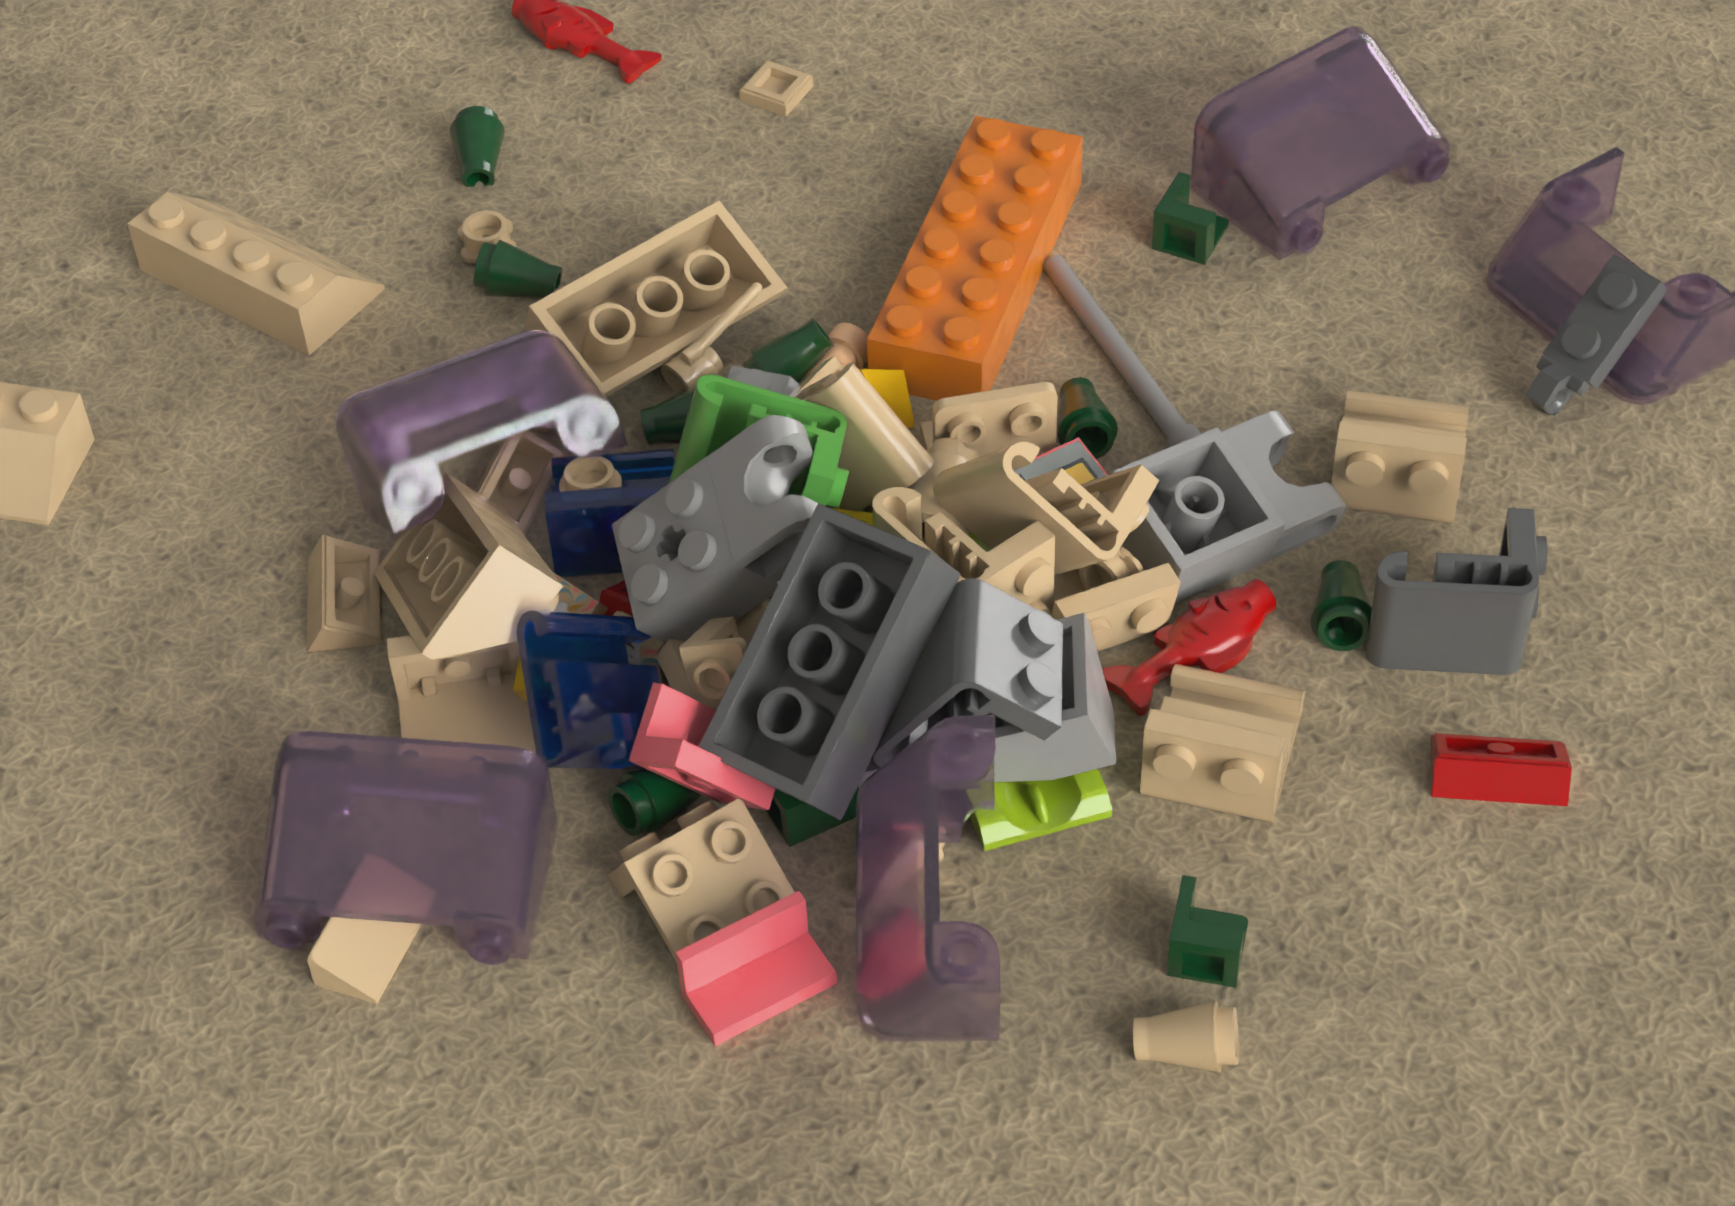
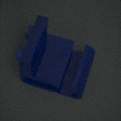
M674 448L594 454L608 459L614 469L620 474L622 487L560 492L559 483L564 475L565 467L572 460L586 455L551 458L555 486H551V492L545 493V516L555 574L563 578L623 573L612 524L669 484L675 462Z
M534 610L527 611L520 617L517 625V641L536 755L543 767L644 769L630 762L629 758L653 683H660L657 666L629 664L626 643H641L652 637L636 629L634 617Z

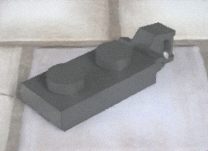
M1613 254L1542 354L1544 355L1541 356L1536 366L1540 372L1525 396L1534 405L1555 416L1563 409L1574 392L1582 396L1591 386L1597 390L1665 296L1668 288L1657 278Z

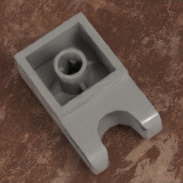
M1274 410L1261 414L1223 431L1216 427L1113 470L1112 474L1142 464L1159 480L1147 501L1150 508L1146 518L1134 531L1128 534L1122 547L1138 559L1144 571L1166 563L1170 564L1181 581L1175 604L1222 584L1333 531L1348 508L1347 504L1330 483L1323 482L1300 487L1285 482L1273 471L1272 466L1280 462L1285 454L1290 436L1295 433L1279 411Z
M771 415L753 423L612 524L637 630L663 642H667L669 638L687 641L708 620L734 616L736 621L773 596L818 505L817 502L805 496L787 495L791 483L812 461V448L805 426L801 422L785 416Z

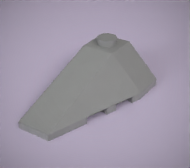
M1085 613L1058 619V621L1063 623L1062 727L1045 741L988 713L944 750L927 743L926 736L925 766L919 770L907 773L887 771L880 768L874 762L873 754L859 783V787L1055 780L1116 764L1114 710L1090 623Z

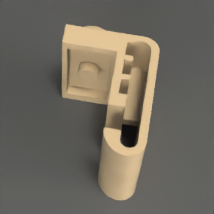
M835 356L822 362L789 395L835 409L843 414L847 420L838 467L849 470L839 508L836 509L859 511L872 505L874 497L879 492L892 487H909L919 480L934 464L933 458L853 362L843 367Z
M1347 390L1344 417H1342V421L1339 423L1331 483L1347 504V509L1453 524L1467 438H1465L1469 406Z
M1018 442L945 469L934 480L933 492L937 502L991 550L1038 520L1055 535L1054 576L1115 557L1128 534L1134 531L1146 518L1150 508L1147 501L1159 482L1142 464L1081 485L1062 468L1024 481L1014 470L1032 464L1040 451L1038 446L1029 442Z
M892 487L879 492L874 497L872 502L874 527L931 550L961 574L958 582L969 578L983 580L1051 616L1054 605L1055 535L1038 520L986 552L939 511L925 520L924 544L922 540L921 494L906 487Z
M1175 664L1171 673L1170 686L1173 687L1170 697L1164 696L1160 710L1150 708L1144 727L1140 794L1273 823L1303 710L1305 691Z

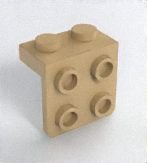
M1039 382L942 398L936 401L932 407V421L920 422L922 446L927 450L933 446L936 439L953 438L961 440L966 447L977 451L979 456H983L1018 442H1029L1040 448L1037 456L1056 448L1058 396L1055 387L1050 382Z
M1166 563L1085 590L1079 578V569H1075L1054 576V605L1051 617L1058 620L1085 613L1090 623L1097 652L1154 633L1167 626L1181 581L1170 564Z
M411 635L387 639L388 659L399 704L404 768L407 782L411 786L425 787L530 770L537 765L538 754L531 701H523L513 691L520 654H522L521 641L431 660L421 654Z
M712 799L676 819L682 830L661 842L655 832L642 837L619 851L624 863L608 874L613 886L622 897L636 890L675 961V952L795 893L744 802L740 799H736L719 810Z

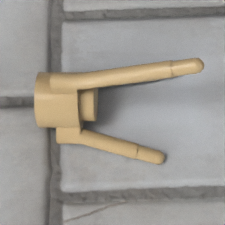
M754 282L693 344L662 365V376L672 390L675 392L681 389L689 390L696 386L697 380L701 376L718 375L723 371V363L710 345L762 291L760 283Z

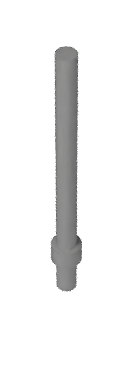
M1061 255L1049 257L1044 263V271L1167 437L1166 447H1171L1202 434L1195 425L1187 424L1065 259Z

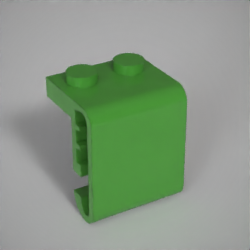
M718 375L701 376L696 383L669 483L753 423L767 416L780 415L795 419L805 426L812 448L811 463L791 483L787 495L805 496L824 506L829 505L839 508L849 470L838 467L847 420L843 414L829 407Z

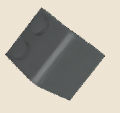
M1507 509L1499 556L1437 553L1432 582L1405 581L1407 551L1395 552L1383 558L1377 569L1366 646V657L1369 662L1376 667L1384 669L1509 675L1517 672L1522 666L1531 618H1536L1539 575L1545 574L1547 565V537L1536 536L1534 509Z
M969 578L957 582L874 752V762L880 768L891 772L907 773L919 770L925 766L926 736L927 743L944 750L988 713L1045 741L1062 727L1063 623L1052 618L1044 611L1035 609L983 580Z

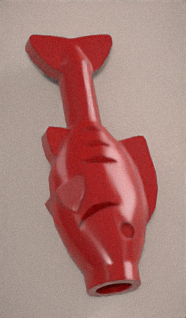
M514 0L511 13L513 18L522 22L531 33L541 39L545 47L552 50L561 48L578 58H583L587 54H594L617 66L621 79L627 84L635 81L643 72L661 61L662 55L658 52L632 51L606 37V35L613 32L614 23L590 9L573 6L559 0Z
M1252 579L1243 586L1227 589L1202 599L1189 601L1188 609L1177 618L1174 624L1167 625L1155 632L1154 645L1161 648L1159 652L1137 667L1118 665L1102 668L1107 688L1121 696L1138 715L1143 716L1147 714L1151 706L1153 686L1169 676L1175 664L1188 667L1200 666L1203 670L1224 673L1244 660L1251 650L1253 638L1261 628L1265 617L1276 609V599L1272 591L1263 581Z

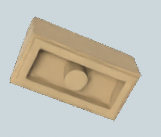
M515 422L501 440L475 492L505 510L525 536L567 453Z
M321 535L308 558L307 652L382 644L381 584L374 574L381 564L380 550Z
M368 854L309 953L308 965L314 985L377 1004L434 903L437 893L384 859Z

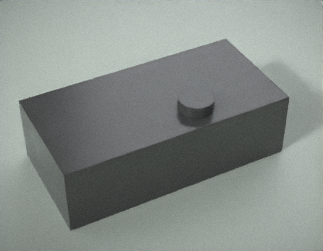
M818 503L698 747L720 757L721 762L838 820H842L961 574L931 550Z

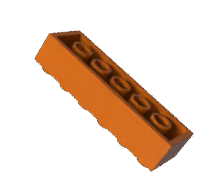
M974 117L867 337L868 369L904 370L909 395L936 401L942 398L991 390L1044 270V263L1052 252L1081 186L1083 136L1062 133L1053 129H1042L1006 122L1001 119Z

